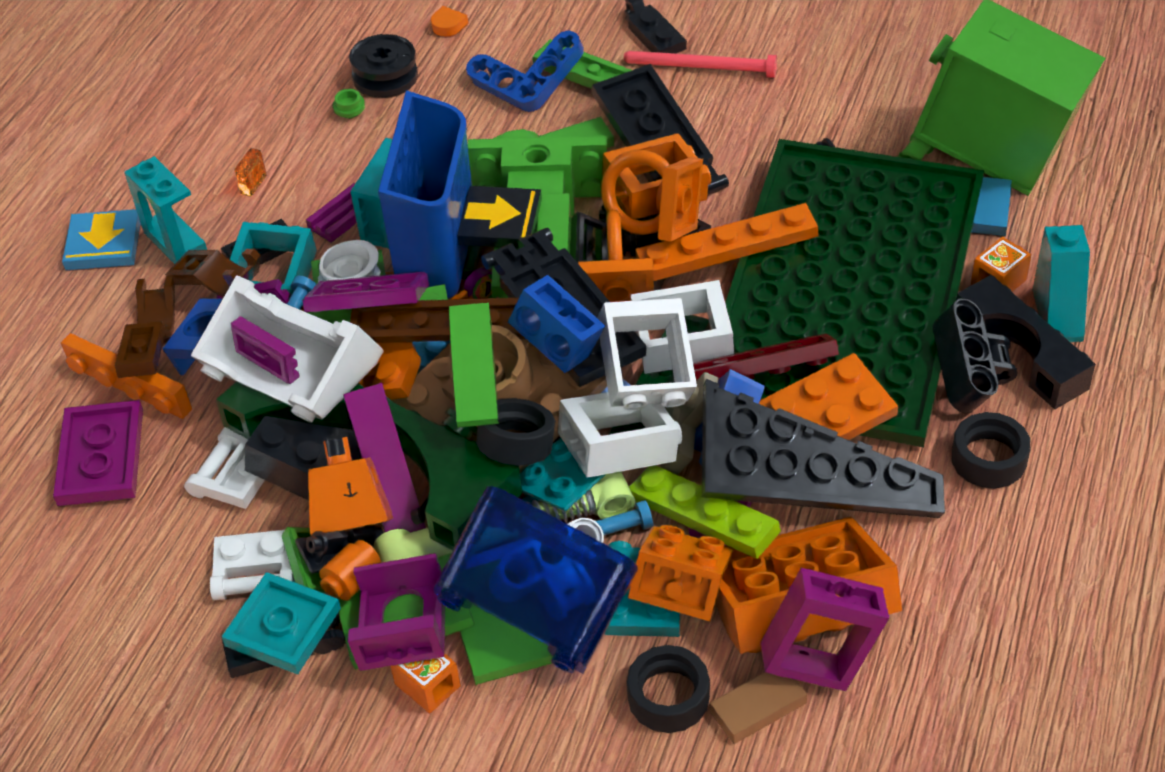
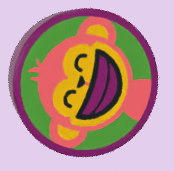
M478 268L467 277L464 290L467 291L468 298L471 295L473 299L493 298L491 290L492 272L486 268Z

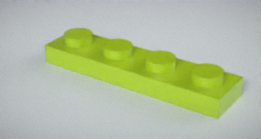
M656 465L648 466L629 486L636 503L646 500L651 510L706 536L718 538L725 545L755 559H758L781 532L778 520L734 500L702 497L701 485Z

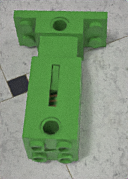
M607 136L468 139L472 186L541 189L542 201L535 232L549 228L553 235L552 243L558 251L566 248L570 253L571 216L575 214V198L601 197L603 153L607 152ZM493 267L492 297L509 298L501 289L500 275Z

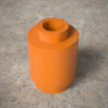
M357 540L354 544H347L319 571L322 590L332 597L344 601L350 600L360 590L353 572L354 568L381 563L378 553L370 544L363 540Z

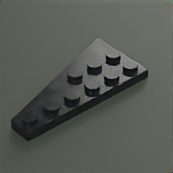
M708 379L705 380L703 384L702 497L940 518L945 513L942 474L900 457L893 459L873 451L871 445L861 441L857 443L837 436L838 432L780 408L775 411L753 402V397L743 393L739 395L719 388L720 384Z

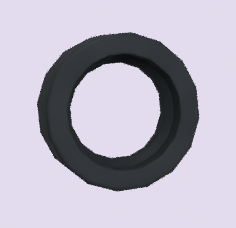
M517 398L497 400L499 424L478 426L476 443L480 451L488 458L503 464L519 466L532 465L543 461L552 450L555 419L552 413L544 406L530 400ZM505 430H518L526 433H514Z
M983 412L971 415L959 424L954 433L952 463L957 473L967 482L984 488H1001L1013 484L1022 477L1029 459L1030 437L1019 422L1001 413ZM980 439H992L1007 445L1013 451L1014 456L1003 461H987L975 456L968 449L967 445Z
M664 645L653 647L640 654L630 666L627 677V697L631 712L641 724L653 731L673 733L684 731L695 725L706 713L710 698V678L706 665L697 654L684 647ZM672 672L690 679L694 685V693L691 698L681 704L671 706L659 705L644 696L643 685L656 674Z

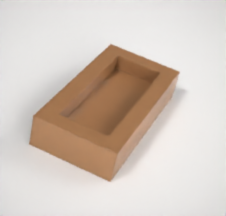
M764 672L710 702V713L732 743L736 744L807 704V693L795 679Z

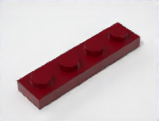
M825 333L693 363L696 381L704 372L718 377L719 380L730 369L750 379H754L755 373L768 371L769 374H781L790 371L791 365L804 362L807 366L821 365L828 362L827 357L839 355L837 340Z

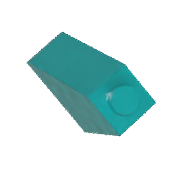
M1083 225L1044 227L1032 289L1038 315L1054 329L1059 330L1069 342H1083L1085 336L1090 249Z

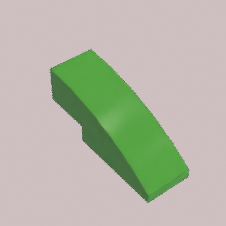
M489 302L449 306L457 428L499 424Z

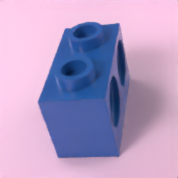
M549 275L523 289L508 320V323L564 373L590 356L606 326Z

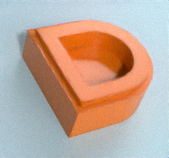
M442 6L431 16L432 31L442 37L456 35L468 25V15Z

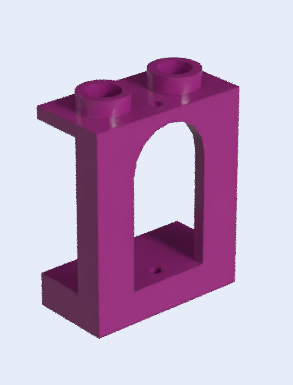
M436 553L355 567L353 572L361 590L359 622L357 628L349 629L348 644L359 671L444 657L446 581ZM404 594H415L423 599V616L384 623L386 606L396 597Z

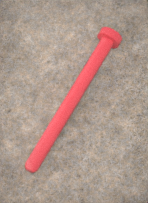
M627 51L624 53V61L628 64L766 72V77L775 78L777 70V55H768L767 59L641 51Z

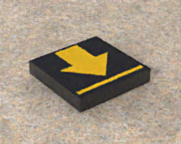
M470 186L457 235L458 244L503 247L512 243L515 248H519V239L535 233L542 201L541 189Z

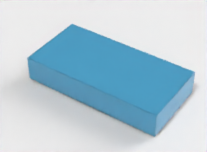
M983 177L972 233L1006 236L1012 180Z

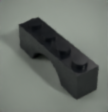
M990 275L957 293L956 301L965 298L978 306L983 315L987 333L1006 336L1010 339V342L1021 346L1030 354L1034 362L1029 387L1052 408L1057 409L1090 390L1096 364L1086 353L1076 348L1059 330L1054 329L1032 307L1027 306L1013 294L1009 287L1003 285L994 276Z

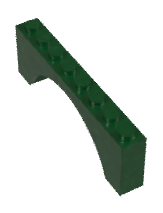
M235 382L216 399L223 426L248 440L265 416L310 423L291 412L293 407L238 382ZM358 383L350 392L364 387ZM386 396L402 450L420 468L430 486L429 499L425 510L430 539L463 556L523 493L519 466L503 464L488 458L480 451L476 441H469L453 433L448 427L444 425L439 426L422 417L418 412L408 410L392 402ZM344 398L322 420L315 417L312 424L353 430Z

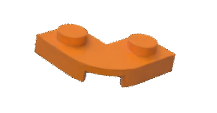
M412 342L377 343L384 352L378 363L366 376L375 375L372 385L382 383L385 394L390 400L409 397L421 363V357L416 352L414 344Z

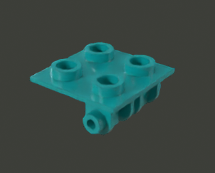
M562 438L552 444L551 453L543 461L526 467L520 473L522 492L525 495L522 503L525 506L526 502L531 504L533 500L537 502L540 500L566 512L606 474L587 478Z

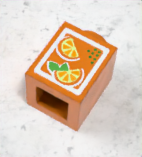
M1001 237L974 259L971 285L992 275L1013 292L1027 280L1032 254L1006 238Z
M445 653L444 657L390 666L395 685L429 714L461 686L457 664Z

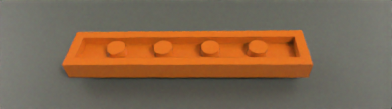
M804 203L681 236L671 242L663 241L635 249L636 258H653L654 281L818 237V225L807 204Z

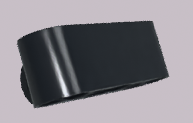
M965 298L958 299L934 321L933 334L949 402L956 410L962 413H971L997 392L998 385L1008 383L1017 377V368L1011 364L1008 351L1011 348L1010 339L1003 335L987 333L983 315L978 306L971 300Z

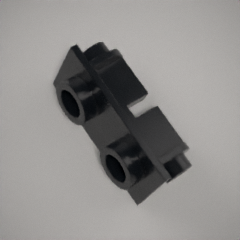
M371 524L362 528L351 529V531L341 530L327 533L315 531L312 536L296 538L295 543L311 574L319 573L349 543L354 544L357 540H363L374 548V542L383 534V530Z

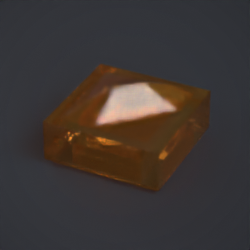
M250 148L234 169L242 195L252 196L267 176L261 150Z

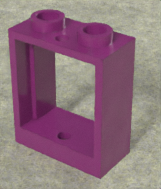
M800 568L761 640L765 673L847 691L889 620L883 588ZM809 613L854 624L837 654L793 644Z

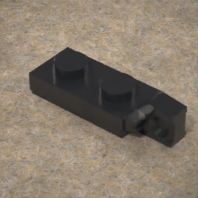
M625 0L628 28L651 52L676 54L687 49V40L656 8H653L652 5L645 6L643 0Z

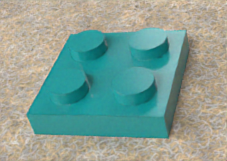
M266 572L222 635L224 646L298 675L340 611L339 599Z

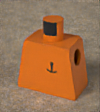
M348 437L323 441L328 466L309 469L310 535L312 536L315 531H322L324 533L341 531L393 519L390 505L371 457L352 461Z

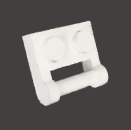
M224 427L218 435L219 442L197 474L190 475L184 484V488L196 498L206 496L246 509L265 480L245 471V444L248 439ZM231 450H235L229 458V460L227 461V463L220 471V473L218 474V476L216 477V479L213 480V476L215 475L219 467L222 465L228 454L231 452Z
M285 530L214 537L213 570L210 578L212 600H226L227 595L252 593L264 575H250L280 572L273 575L295 582L282 539V534ZM240 576H250V577H241V578H231V577H240Z

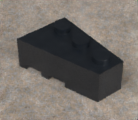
M265 416L245 444V471L309 500V469L328 466L323 441L348 437L352 461L362 459L353 430Z

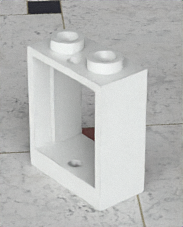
M719 280L630 294L631 301L681 298L684 316L707 312L711 330L688 334L693 363L734 354L733 331ZM648 330L635 331L647 346L646 356L640 358L642 359L644 373L672 370L667 337L650 340Z
M682 299L604 303L597 318L606 325L600 335V343L610 406H623L626 410H637L644 408L647 404L662 403L664 407H677L686 403L697 388ZM666 329L675 383L623 386L615 332Z
M608 392L560 400L558 434L587 478L676 462L678 445L682 442V431L679 423L672 419L662 403L647 404L644 408L637 410H626L623 406L611 407ZM642 422L645 426L644 429L601 436L597 429Z

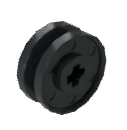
M379 34L369 36L357 42L351 48L349 62L352 68V81L355 88L362 94L385 98L396 96L406 92V90L408 91L417 81L416 51L413 44L406 38L394 34Z

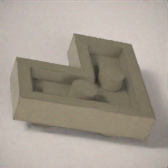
M704 372L696 381L697 388L686 403L666 409L672 419L677 421L681 427L682 442L678 445L676 462L661 464V468L676 475L693 459L696 428L703 422V384L706 379L718 383V377Z

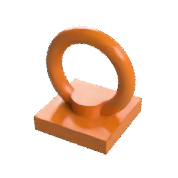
M631 150L619 155L607 167L601 183V197L606 212L608 213V211L614 209L620 213L621 228L623 230L639 235L658 232V240L671 242L697 229L703 159L689 157L670 165L660 155L647 150ZM634 164L650 166L662 177V182L659 185L656 196V207L660 214L646 221L633 219L624 213L615 195L618 176L625 168Z
M612 209L608 211L606 215L608 260L578 262V264L610 302L631 301L630 294L654 291L653 258L623 260L621 216L617 210Z

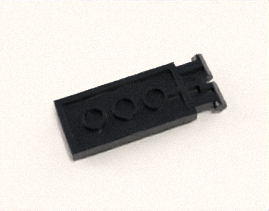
M651 64L592 84L591 94L626 147L679 133L686 144L692 146L697 158L703 159V165L705 164L709 168L711 184L708 185V194L729 186L727 176L725 174L718 176L712 167V154ZM656 170L643 173L648 182L662 179Z
M544 228L519 239L518 246L520 249L518 250L510 243L481 256L482 263L487 270L494 267L500 275V287L509 298H519L523 289L549 275L596 318L603 304L610 302L566 248L558 251L553 245V235L549 228ZM635 331L615 332L620 367H624L646 356L647 346ZM600 337L590 356L568 371V374L579 387L605 376Z

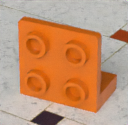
M654 526L639 550L628 598L710 621L722 576L731 558L733 548L725 546L722 540L715 537L702 536L696 538L685 535L682 529L675 526Z

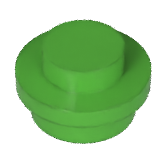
M344 89L335 95L333 110L338 116L354 118L364 111L365 101L357 90Z

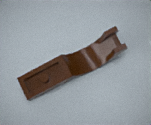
M246 249L242 256L246 260L248 267L244 268L226 258L218 250H188L165 275L173 276L175 285H203L211 292L224 298L236 275L249 281L257 275L260 268L261 255L255 249Z
M166 276L164 289L146 290L145 279L137 280L135 287L137 323L125 325L115 362L118 378L156 374L163 341L165 338H171L174 331L175 282L173 276Z

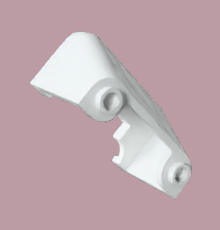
M236 275L191 356L203 364L201 372L221 382L224 377H227L293 407L291 412L305 421L312 423L315 417L322 420L343 399V394L349 393L378 363L384 350L359 326L342 320L341 323L335 321L332 324L283 303L271 293L268 295L259 293L254 288L255 284ZM241 316L295 348L296 355L293 358L297 360L298 366L295 369L299 371L300 377L292 384H288L238 354L235 350L231 322Z

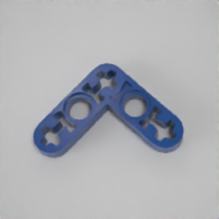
M563 31L551 41L525 74L485 54L472 57L466 65V71L472 83L477 87L523 111L532 112L539 109L547 101L582 57L584 47L578 34L573 31ZM546 67H556V71L552 75H541ZM488 69L491 76L489 77L488 73L484 72V70ZM513 78L512 83L508 87H498L501 80Z

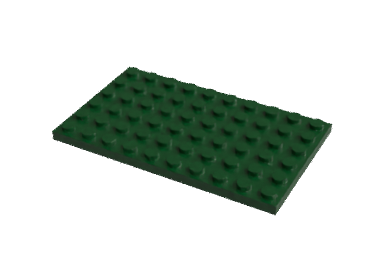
M778 140L753 217L806 203L818 225V237L739 259L725 302L733 331L734 354L826 333L837 340L839 355L827 357L828 362L821 365L807 366L805 362L791 365L790 371L781 374H769L768 371L755 373L752 380L765 386L760 400L855 353L898 405L897 416L860 434V436L924 448L941 373L933 334V323L956 301L985 170L791 140Z

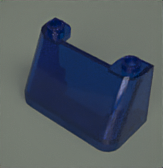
M487 486L434 586L433 593L438 595L437 600L441 604L457 612L462 607L470 609L475 605L548 645V652L553 656L551 662L559 669L568 673H574L576 670L584 674L624 600L638 571V566L619 551L500 488Z

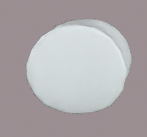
M350 240L336 244L327 249L320 258L318 282L380 276L381 271L377 266L379 252L374 245L364 240Z

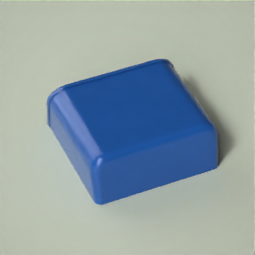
M406 90L378 189L394 274L425 272L428 275V287L445 284L447 297L451 299L459 290L469 245H459L457 237L469 188L472 186L466 118L460 110L448 103Z

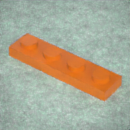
M72 333L60 342L67 357L66 363L74 372L78 374L85 373L96 378L102 385L106 387L113 386L125 392L134 400L141 399L153 405L164 414L171 413L184 419L192 410L183 384L157 372L153 375L118 378L115 369L117 354Z

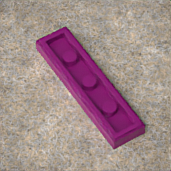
M382 383L343 394L362 459L371 457L393 514V519L381 522L384 533L394 529H404L410 533L425 529V522L415 525L411 519V510L420 506Z

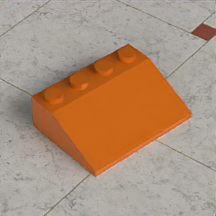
M852 516L780 534L758 559L733 548L731 558L722 576L715 603L727 634L740 654L762 652L761 640L800 568L882 587L888 614L902 611L897 565ZM809 613L794 642L803 641L810 635L825 631H841L852 623Z

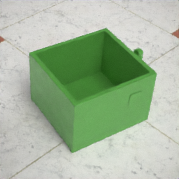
M983 0L953 42V37L946 34L931 54L929 62L935 65L939 62L942 66L912 136L975 169L985 170L984 173L992 178L1012 180V188L1029 196L1062 143L1106 58L991 0Z

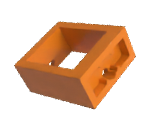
M678 133L603 153V175L609 164L616 157L631 150L654 152L663 157L670 165L689 157L697 158L692 146L687 145ZM634 164L625 168L616 181L615 195L617 202L624 212L633 219H640L660 213L656 207V196L662 179L641 184L635 177V175L655 170L644 164ZM705 164L702 168L700 202L707 200L708 185L711 184V174Z

